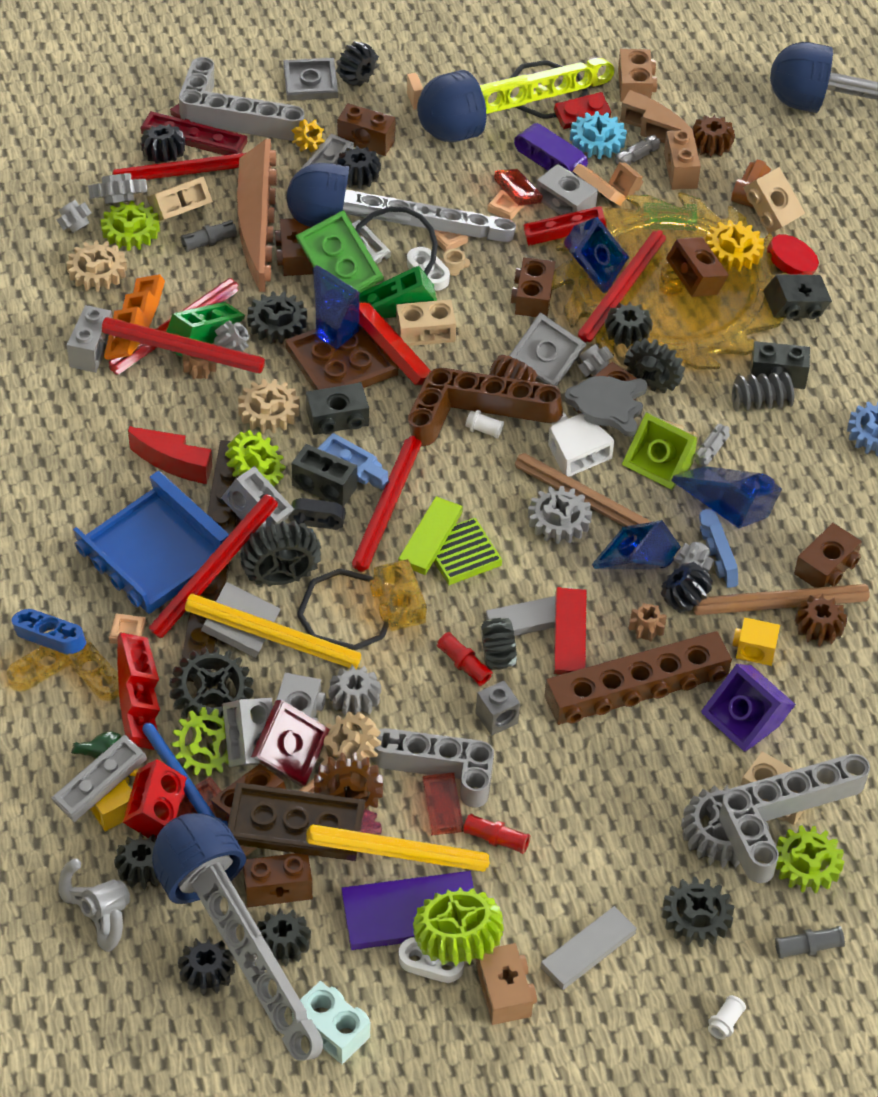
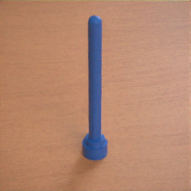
M152 723L144 724L142 731L162 761L187 777L183 791L197 813L217 818ZM217 818L228 827L227 821H223L221 818Z

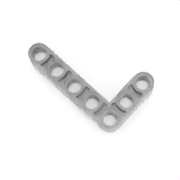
M198 57L191 62L179 94V114L181 119H190L191 122L227 131L289 141L294 140L295 134L291 130L299 127V122L304 119V110L295 105L212 92L214 88L213 60L207 57Z
M849 754L727 790L723 797L719 819L747 877L756 883H766L772 879L775 872L779 853L764 823L765 821L861 793L870 771L868 760L859 754ZM757 861H764L767 864H762Z

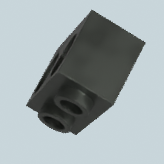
M305 444L291 463L292 486L326 501L335 502L344 507L357 489V465L311 445Z

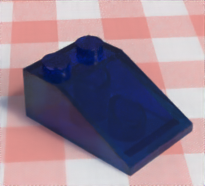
M701 466L673 476L671 480L739 529L768 518L782 491V488L774 483V479L766 474Z

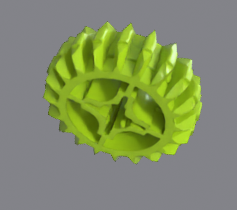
M460 887L455 892L447 889L446 894L443 895L435 893L433 900L425 899L424 906L417 908V914L413 922L415 942H417V946H419L422 954L428 955L431 961L439 959L442 965L453 962L457 966L459 962L464 961L470 965L471 960L475 958L483 961L484 953L493 954L494 947L500 945L501 936H503L504 931L502 912L495 903L494 898H488L485 892L477 894L474 888L468 892L463 891Z

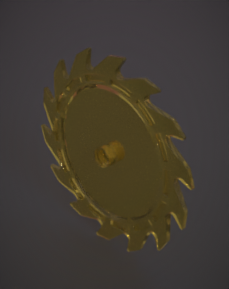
M682 192L678 193V198L683 207H676L650 195H627L626 200L638 209L602 207L607 225L606 228L566 236L556 246V251L577 252V254L555 269L551 288L554 290L566 284L574 286L564 308L569 326L573 328L581 318H589L650 234L653 231H663L666 241L623 298L621 304L624 306L628 305L629 302H631L632 306L641 304L643 310H649L650 318L653 322L652 331L648 338L649 343L656 339L660 346L665 343L668 344L670 351H677L676 358H682V363L697 370L721 368V364L710 357L708 353L751 354L754 341L757 340L750 339L747 335L779 327L786 319V317H773L763 293L765 287L775 276L770 273L773 265L770 259L772 255L767 253V247L773 238L771 233H768L764 239V252L758 265L752 263L751 269L742 266L741 271H738L736 267L727 270V265H722L729 276L718 295L691 297L666 260L676 239L703 237L706 240V235L710 232L711 227L717 228L718 222L727 225L728 220H731L736 225L739 221H742V226L747 227L746 217L732 206H728V218L721 219L700 198ZM604 324L595 337V343L600 349L607 346L614 356L615 341L608 340Z

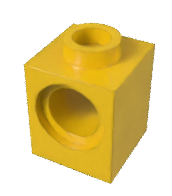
M744 617L742 629H735L732 646L738 647L736 659L772 666L780 625Z

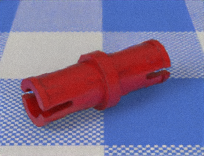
M451 632L445 633L438 640L436 646L451 658L458 670H463L478 686H482L490 680L491 674H493L492 670L475 656V651L471 648H466Z
M472 813L468 815L463 828L465 834L487 840L491 846L497 847L501 845L521 854L526 852L531 835L528 833L525 834L506 827L504 822L498 820L495 823L475 816Z

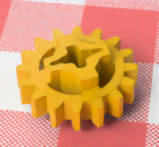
M728 220L727 225L718 222L717 228L711 227L710 232L707 233L705 242L722 265H727V270L736 267L738 271H741L742 266L751 269L752 263L759 264V260L764 252V238H759L760 231L752 232V225L744 227L742 226V221H739L736 225L731 220Z

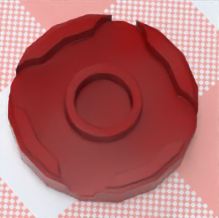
M778 234L772 238L767 247V253L772 255L770 258L772 263L786 274L813 275L818 268L819 261L815 252L805 242L796 237Z

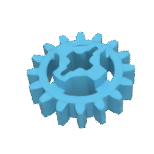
M595 111L594 116L585 113V118L578 116L576 122H572L570 141H572L573 146L579 147V150L583 153L587 152L588 158L592 157V155H597L598 159H601L602 155L611 158L612 152L618 154L620 153V148L625 147L627 130L624 129L623 122L618 123V117L609 118V113H605L603 116L598 111Z

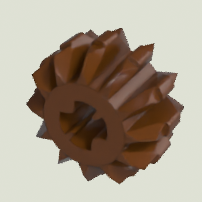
M714 114L711 118L704 115L703 119H696L693 126V134L700 155L709 153L711 158L715 153L720 157L724 152L729 153L735 139V130H733L731 122H726L725 117L719 119Z
M504 354L499 355L494 360L489 375L530 382H536L538 376L532 367L519 361L517 358L515 359Z
M823 594L819 599L810 595L807 602L802 601L798 606V613H796L794 621L795 625L798 626V635H806L807 643L814 639L817 640L819 646L823 643V640L832 645L835 638H841L844 633V627L847 624V615L844 614V605H836L835 597L831 600H826Z

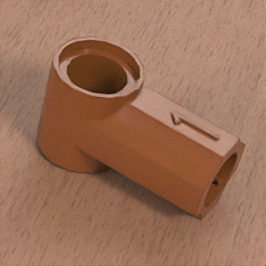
M757 159L755 162L749 163L742 179L736 181L731 197L732 202L754 208L748 201L743 187L771 172V168L766 165L765 161Z

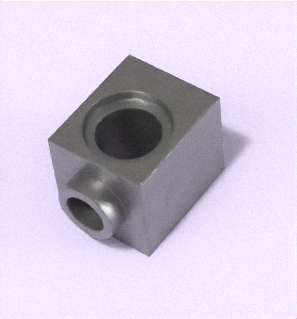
M505 681L477 692L476 714L491 736L518 724L520 702Z

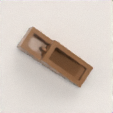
M630 90L622 102L620 121L640 127L641 136L649 137L650 135H655L660 139V142L665 143L667 131L693 130L673 111L642 94Z

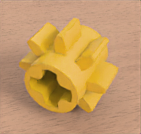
M303 119L299 122V127L291 130L295 134L292 143H296L300 147V152L309 148V151L312 153L318 149L317 145L325 142L322 138L324 128H320L316 124V120L308 124Z

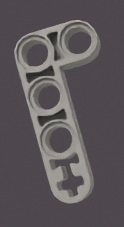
M388 728L379 729L381 734L376 738L381 741V745L374 747V751L378 753L377 757H371L374 765L382 769L461 779L460 796L465 805L476 808L483 806L487 802L494 760V750L490 744L480 740Z

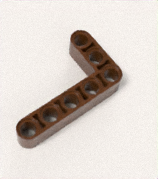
M436 368L427 375L408 415V423L411 436L421 440V446H428L435 442L451 407L470 411L480 410L482 413L543 423H554L563 416L561 393L556 386L449 368Z

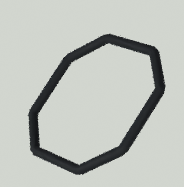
M548 60L521 64L510 78L517 77L524 68L548 65L553 68L563 66ZM578 73L576 78L578 81L582 80V77ZM587 88L582 89L583 92L580 94L579 97L587 95ZM523 105L514 107L542 119L557 117L555 113L543 114Z
M336 569L310 581L297 612V617L309 635L351 650H358L385 637L397 602L384 581L380 578L345 569ZM339 574L378 584L391 603L380 634L355 645L316 635L303 615L315 584Z

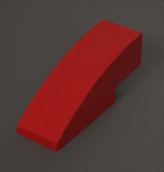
M129 426V447L143 460L171 475L207 484L212 470L211 449L186 445L185 435Z

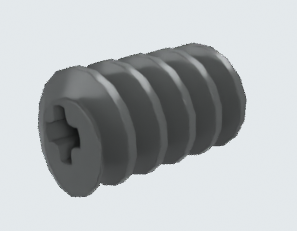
M781 372L779 376L776 373H770L768 377L762 373L757 378L750 374L747 375L746 379L744 376L738 375L734 380L732 404L735 411H739L740 403H743L746 411L750 410L751 402H754L757 410L761 409L762 401H765L768 409L772 408L774 400H776L779 408L783 407L784 400H787L789 407H792L794 404V387L791 377L787 372Z

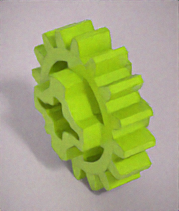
M134 200L130 201L129 205L120 202V207L117 208L112 205L110 206V212L103 213L104 219H101L102 237L107 238L109 245L116 243L118 249L126 246L127 251H130L132 246H136L138 250H141V244L144 243L150 246L151 239L158 238L157 232H160L158 213L153 212L152 206L145 208L144 202H141L139 205H135Z
M247 430L245 433L240 432L228 443L227 447L229 450L225 453V456L231 459L227 466L234 467L235 471L232 474L234 477L241 476L254 466L273 487L284 477L281 472L286 469V466L280 463L284 457L276 453L279 447L277 445L271 446L269 437L265 440L262 439L261 432H257L255 435H253L251 430Z
M206 707L200 708L199 716L193 710L189 711L188 717L190 720L186 721L180 718L178 723L182 726V729L172 731V734L178 737V741L170 743L171 747L179 748V752L175 754L176 759L183 758L185 760L182 765L183 769L193 766V775H198L201 769H204L205 775L211 776L212 768H215L218 773L224 772L222 764L229 765L227 742L221 757L218 751L221 741L226 738L224 716L222 718L218 717L219 709H213L211 714L208 715ZM203 721L214 722L221 728L217 730L209 729ZM191 727L193 736L190 744L185 746V737ZM202 733L205 737L211 736L213 739L209 744L210 751L206 747L200 748L198 744L202 740ZM195 754L203 755L209 763L197 762L191 756Z
M800 825L797 833L788 829L786 837L780 836L778 838L776 848L779 857L775 869L780 870L778 877L780 880L786 878L790 880L789 888L798 884L802 893L806 891L807 887H811L814 893H818L820 885L828 890L832 881L837 882L839 880L845 862L842 860L844 851L843 849H836L838 844L837 838L830 841L827 839L828 831L825 830L820 835L817 833L816 826H812L810 832H807L803 825Z

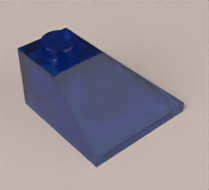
M598 217L575 225L563 242L603 294L608 292L629 259L627 253Z
M316 265L313 268L316 336L324 343H328L338 349L359 332L360 292Z
M663 520L622 527L592 563V566L595 569H663L674 561V556L681 546Z

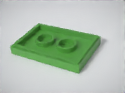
M344 210L296 235L298 243L336 306L384 280V276Z

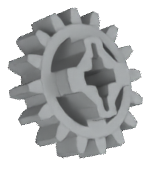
M131 173L103 176L102 183L88 185L89 197L91 199L104 198L105 204L129 202L134 200V194L148 192L146 179L132 180Z
M560 486L559 491H554L552 487H548L547 494L539 491L538 498L531 499V505L528 507L529 527H535L536 536L542 533L545 534L544 541H548L552 537L555 538L556 544H559L561 539L571 543L572 536L581 539L582 531L588 532L589 523H591L592 519L590 502H584L585 495L575 496V489L573 488L569 492H565L564 486Z

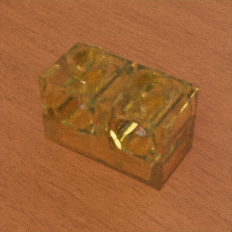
M409 559L374 567L373 580H370L371 593L374 598L378 597L380 601L378 606L380 617L383 622L388 621L390 630L395 631L426 623L427 605Z

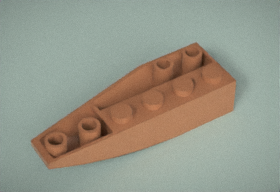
M271 139L263 140L239 159L237 187L239 235L248 268L260 292H265L266 281L271 282V265H267V262H272V245H268V242L273 243L274 228L269 226V223H274L275 207H270V204L275 205L276 188H271V186L277 185V170L272 169V166H276V150H271Z

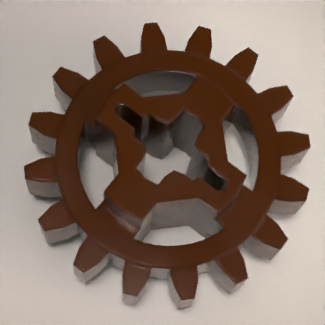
M340 753V760L338 761L330 756L328 758V767L320 764L319 773L314 776V793L365 800L364 815L366 816L369 815V806L377 808L378 798L383 797V776L379 775V767L377 765L369 767L368 757L359 761L357 753H353L351 759H346L345 754Z

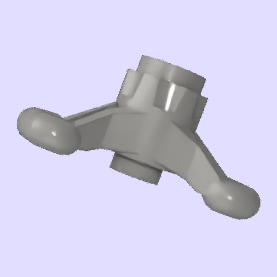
M77 858L72 859L65 864L60 873L59 895L67 904H78L83 914L94 921L97 927L98 946L105 952H110L118 945L122 936L123 916L121 910L125 909L126 905L130 902L129 890L122 881L114 879L94 887H72V876L81 868V861Z

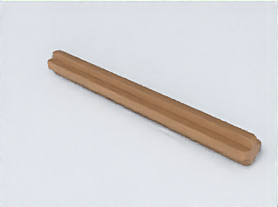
M526 453L518 455L515 466L521 471L558 491L560 486H564L565 492H569L573 488L575 489V496L585 495L584 502H590L591 509L655 544L664 542L668 533L665 528Z
M856 584L707 596L706 599L700 602L699 606L693 607L695 615L793 608L798 607L802 601L807 602L810 595L819 599L822 594L826 600H831L835 597L836 604L866 602L870 597L868 585Z

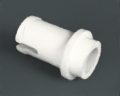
M477 410L476 412L470 411L465 426L470 428L471 432L476 430L499 438L504 421L482 415L481 411Z
M730 995L727 997L717 1015L711 1016L709 1019V1032L721 1040L730 1037L734 1032V1024L746 1009L745 1003L736 996Z

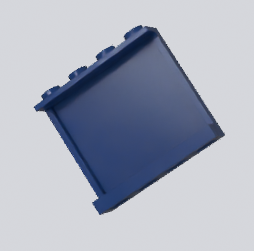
M159 470L150 476L152 490L85 535L79 528L75 527L73 529L77 539L74 544L78 552L83 557L88 556L92 559V563L99 573L103 574L105 572L118 591L123 589L126 592L133 606L136 608L140 606L148 614L176 596L229 536L221 526Z

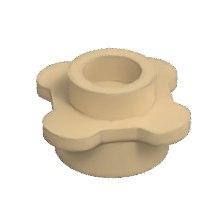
M449 249L444 253L443 258H440L452 276L459 275L462 269L470 266V260L465 258V254L459 249Z

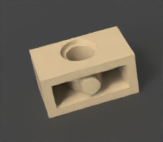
M780 167L743 187L748 201L754 206L760 217L761 224L769 234L805 214Z

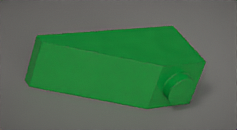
M418 265L346 301L348 309L352 303H370L381 317L385 319L396 317V304L437 301L434 284Z
M227 302L172 313L166 332L212 344L215 337L218 336L215 333L216 329L228 320L232 324L240 323L245 318V315ZM174 352L176 355L183 356L181 353Z

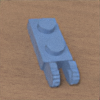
M709 508L702 510L699 514L700 532L702 538L706 540L710 556L715 555L717 561H714L718 578H724L727 588L736 587L738 585V567L715 510L713 511Z

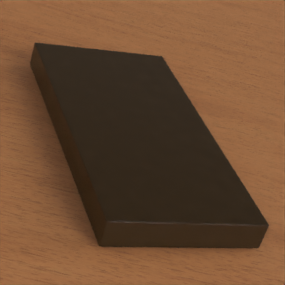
M236 782L228 828L240 846L356 861V851L307 843L306 832L312 824L361 832L365 800Z

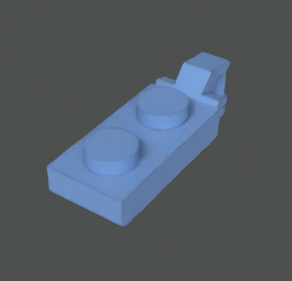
M332 433L318 447L322 451L357 465V482L359 483L361 482L366 485L369 482L372 486L383 490L390 482L388 471L382 469V464L377 461L376 456L335 433Z

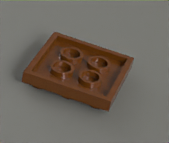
M352 315L285 340L286 350L313 390L361 382L363 388L398 375L399 367Z

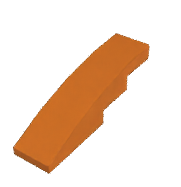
M158 274L136 278L133 293L125 295L122 310L114 311L113 318L149 328L165 283L163 277ZM109 335L104 358L110 360L131 356L140 343Z

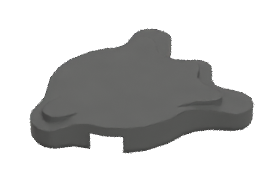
M595 376L568 388L565 392V401L573 406L576 411L579 409L584 414V420L596 425L614 427L625 436L631 437L637 433V423L634 418L643 411V404L634 399L646 393L647 382L643 379L621 381L613 377Z

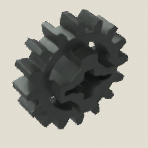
M271 291L270 297L261 294V301L255 299L252 301V307H248L247 324L248 327H251L252 334L258 333L259 340L267 337L270 344L273 343L274 339H278L280 344H283L284 338H292L294 334L300 335L303 333L302 328H307V308H304L303 301L296 302V295L288 298L286 297V292L276 296V293Z
M643 338L641 343L636 340L625 355L626 359L623 363L628 366L626 371L633 374L637 379L645 380L647 386H650L654 392L657 388L662 393H665L667 389L673 391L684 377L685 367L681 366L683 359L676 358L677 351H670L668 344L658 345L656 339L652 343H649L646 338Z
M693 877L692 884H688L684 879L680 880L679 889L671 886L669 896L665 895L662 918L667 919L666 930L675 929V939L681 936L686 937V945H690L692 940H697L699 947H703L704 940L706 939L711 944H716L717 936L725 938L728 928L732 926L734 905L729 904L730 894L721 895L722 886L719 884L714 888L710 887V879L708 878L704 881V884H699L697 877ZM676 907L679 908L678 912L683 915L681 918L677 913Z

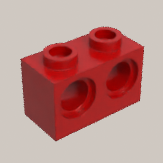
M158 759L137 769L123 823L135 831L141 832L147 838L153 834L157 838L162 828L171 820L177 818L179 805L185 795L183 790L187 777Z

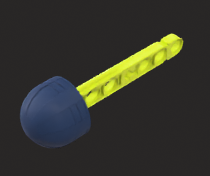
M604 58L588 60L587 64L580 62L484 85H479L476 78L469 71L459 70L439 75L425 85L418 99V117L423 128L436 139L444 142H458L480 136L485 129L486 114L586 89L590 85L594 87L605 84L612 79L615 69L613 64ZM606 65L604 74L598 77L599 68ZM580 71H584L583 79L576 82L577 74ZM559 76H563L562 83L558 87H554L555 80ZM515 87H519V93L511 98V91ZM497 92L496 100L488 103L489 96Z

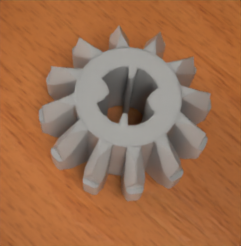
M352 664L349 671L340 668L338 676H332L330 680L328 696L330 701H333L334 709H342L344 716L349 711L354 712L355 715L361 711L370 715L372 707H377L380 702L381 684L377 681L375 672L367 673L365 666L360 670H355Z

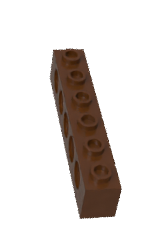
M714 631L546 679L544 697L558 725L567 722L572 724L579 722L584 717L595 714L604 715L612 709L623 706L632 707L640 703V701L647 699H660L675 691H688L706 682H719L728 676L732 658L719 633Z

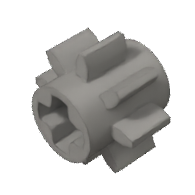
M75 199L58 210L62 216L56 220L63 231L70 228L72 233L90 223L87 216L92 212L85 202L79 205Z
M228 320L215 330V333L218 335L214 339L215 345L241 352L249 347L246 343L249 339V334L241 323L232 324Z
M594 344L579 356L583 363L578 367L585 377L590 374L595 376L610 364L609 360L614 356L607 346L600 349L597 344Z
M692 542L690 546L684 543L675 558V561L680 563L678 568L684 563L688 564L694 561L707 572L714 563V559L709 557V548L700 542Z

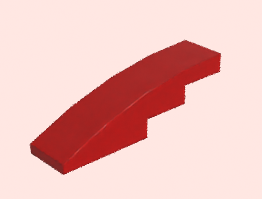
M120 632L117 636V670L124 732L138 747L155 750L142 731L146 723H152L158 731L155 719L160 712L154 689L159 682V676L147 637Z

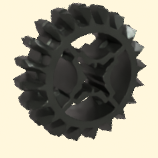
M282 520L280 524L274 525L271 522V526L266 528L260 526L259 532L250 534V539L240 549V562L249 581H255L256 585L266 583L271 587L272 585L288 584L294 581L299 582L300 578L303 576L309 577L312 570L318 569L317 563L321 561V545L313 529L307 528L305 523L298 525L294 520L286 524Z
M217 646L214 648L213 653H209L208 649L204 647L201 649V655L193 650L189 654V659L185 657L180 659V667H174L172 672L174 677L170 678L169 686L174 689L170 690L169 696L170 699H176L173 705L175 710L183 709L181 713L182 719L188 718V712L192 710L199 716L200 708L206 707V704L216 705V709H219L218 717L222 718L224 716L223 703L253 697L254 691L249 688L253 685V678L246 677L249 673L248 667L239 668L242 662L241 657L231 660L232 653L230 650L225 652V655H220V649ZM205 669H214V670H218V671H217V672H209V671H207V670H205ZM189 677L194 681V686L198 689L194 699L187 689L186 681ZM228 678L232 680L236 689V697L234 699L229 696L230 691L225 687ZM206 707L207 714L210 715L215 708ZM203 721L207 728H209L210 723H214L211 721ZM214 723L216 729L221 728L219 725Z

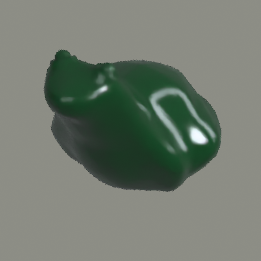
M107 731L97 735L90 742L73 743L71 753L87 755L97 759L122 736L119 733Z

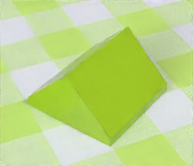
M646 412L622 465L673 490L694 462L698 437Z

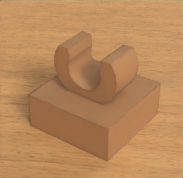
M619 162L608 183L622 193L626 199H631L635 191L640 190L644 181L642 180L643 176L628 164Z

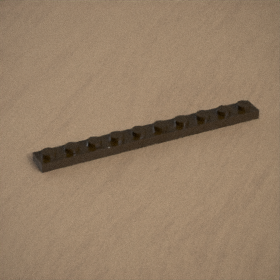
M220 440L207 515L230 535L236 528L238 516L221 497L239 476L234 477L232 475L235 471L234 467L227 466L231 459L225 456V453L229 450L227 445L231 441ZM230 561L202 592L200 597L216 602L227 582ZM190 612L182 657L189 659V654L193 650L201 655V649L204 647L208 649L209 653H213L217 644V638L201 631L207 618ZM190 677L187 680L189 682H194Z

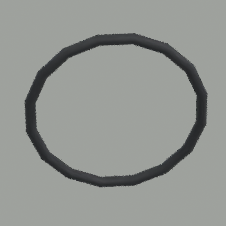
M389 206L370 213L358 223L355 230L359 234L362 227L374 217L388 212H405L418 218L428 229L432 241L431 258L424 270V273L428 276L436 262L438 243L433 227L422 214L407 207Z

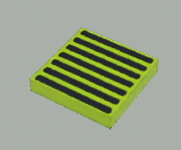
M475 517L454 526L434 563L449 586L502 566V558Z

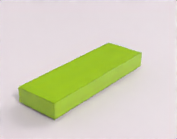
M436 496L398 558V565L426 575L460 518L463 506Z

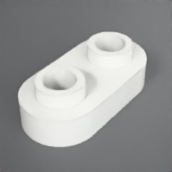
M425 247L411 249L407 254L408 269L419 265L424 271L430 261L431 250ZM437 256L436 262L428 274V278L434 284L435 291L446 288L450 280L449 269Z
M414 937L405 940L400 945L399 963L407 972L444 983L454 982L463 974L464 962H459L457 966L453 962H448L445 965L452 966V969L443 970L441 968L443 965L439 959L431 961L428 955L422 954ZM416 955L419 956L421 959L419 961H413L410 959V957Z

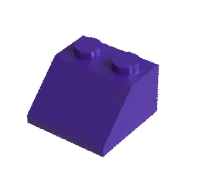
M736 664L701 710V713L741 750L746 752L776 730L796 704L752 665Z

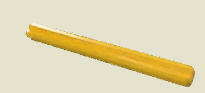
M190 594L185 604V610L193 614L350 668L353 664L356 670L361 660L360 652L195 594Z
M314 824L310 825L306 832L307 843L482 872L490 864L489 854L485 852Z

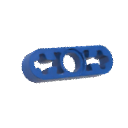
M34 609L21 610L12 617L11 621L16 635L25 640L64 654L77 653L86 646V639L79 625Z

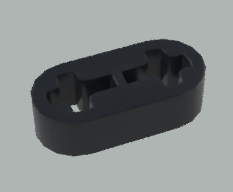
M298 498L291 503V506L294 508L293 512L288 516L291 522L295 520L298 525L305 523L309 527L338 530L343 527L346 510L338 503Z

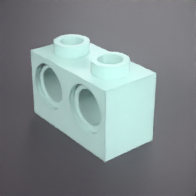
M319 981L300 999L306 1009L307 1018L312 1019L322 1037L323 1049L341 1064L370 1038V1020L367 1014L360 1008H353L349 1005L336 988H329L322 981ZM317 1008L328 1009V1011L323 1013H319L314 1010ZM343 1028H349L353 1030L351 1033L347 1034L339 1032V1030Z

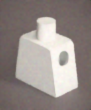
M563 412L560 420L551 423L548 446L562 473L568 477L612 459L614 439L599 425L584 420L583 413L568 418Z

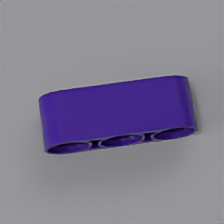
M532 124L514 138V145L518 152L547 171L559 164L574 175H577L573 170L578 164H582L585 167L588 166V160L581 150L541 124Z

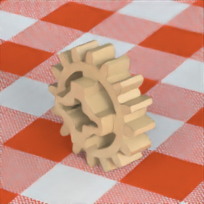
M98 240L94 241V245L84 242V248L75 247V254L69 253L67 272L69 273L70 281L75 280L76 287L84 285L85 291L95 287L96 292H99L100 287L103 286L110 290L111 283L119 285V278L126 277L127 262L124 251H119L117 245L109 247L108 241L104 242L103 245H99Z
M262 379V384L260 385L252 382L251 389L243 388V395L238 397V415L242 416V423L247 424L250 422L251 430L260 427V431L263 434L266 429H271L273 434L276 433V428L278 427L284 431L287 430V423L294 425L295 417L300 414V398L296 396L295 388L288 389L287 382L278 385L277 379H274L272 383H267L266 379Z
M349 711L345 719L338 715L336 716V724L331 725L328 723L326 725L330 731L325 736L324 745L317 761L321 765L328 767V758L330 756L332 758L336 757L338 761L340 760V753H344L346 759H351L353 753H357L359 761H362L365 757H377L378 753L374 751V747L381 745V741L376 738L381 732L375 727L376 723L368 716L365 717L361 712L353 715Z

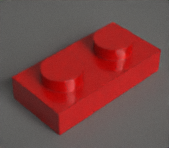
M602 92L556 103L553 109L563 130L571 128L572 122H576L578 116L585 118V113H589L591 116L595 115V111H598L603 116L605 113H609V118L612 113Z

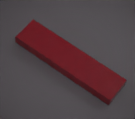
M150 111L140 128L141 134H143L145 130H150L151 126L158 127L160 124L162 126L171 124L172 127L177 126L183 132L186 146L221 155L242 153L248 142L246 135Z

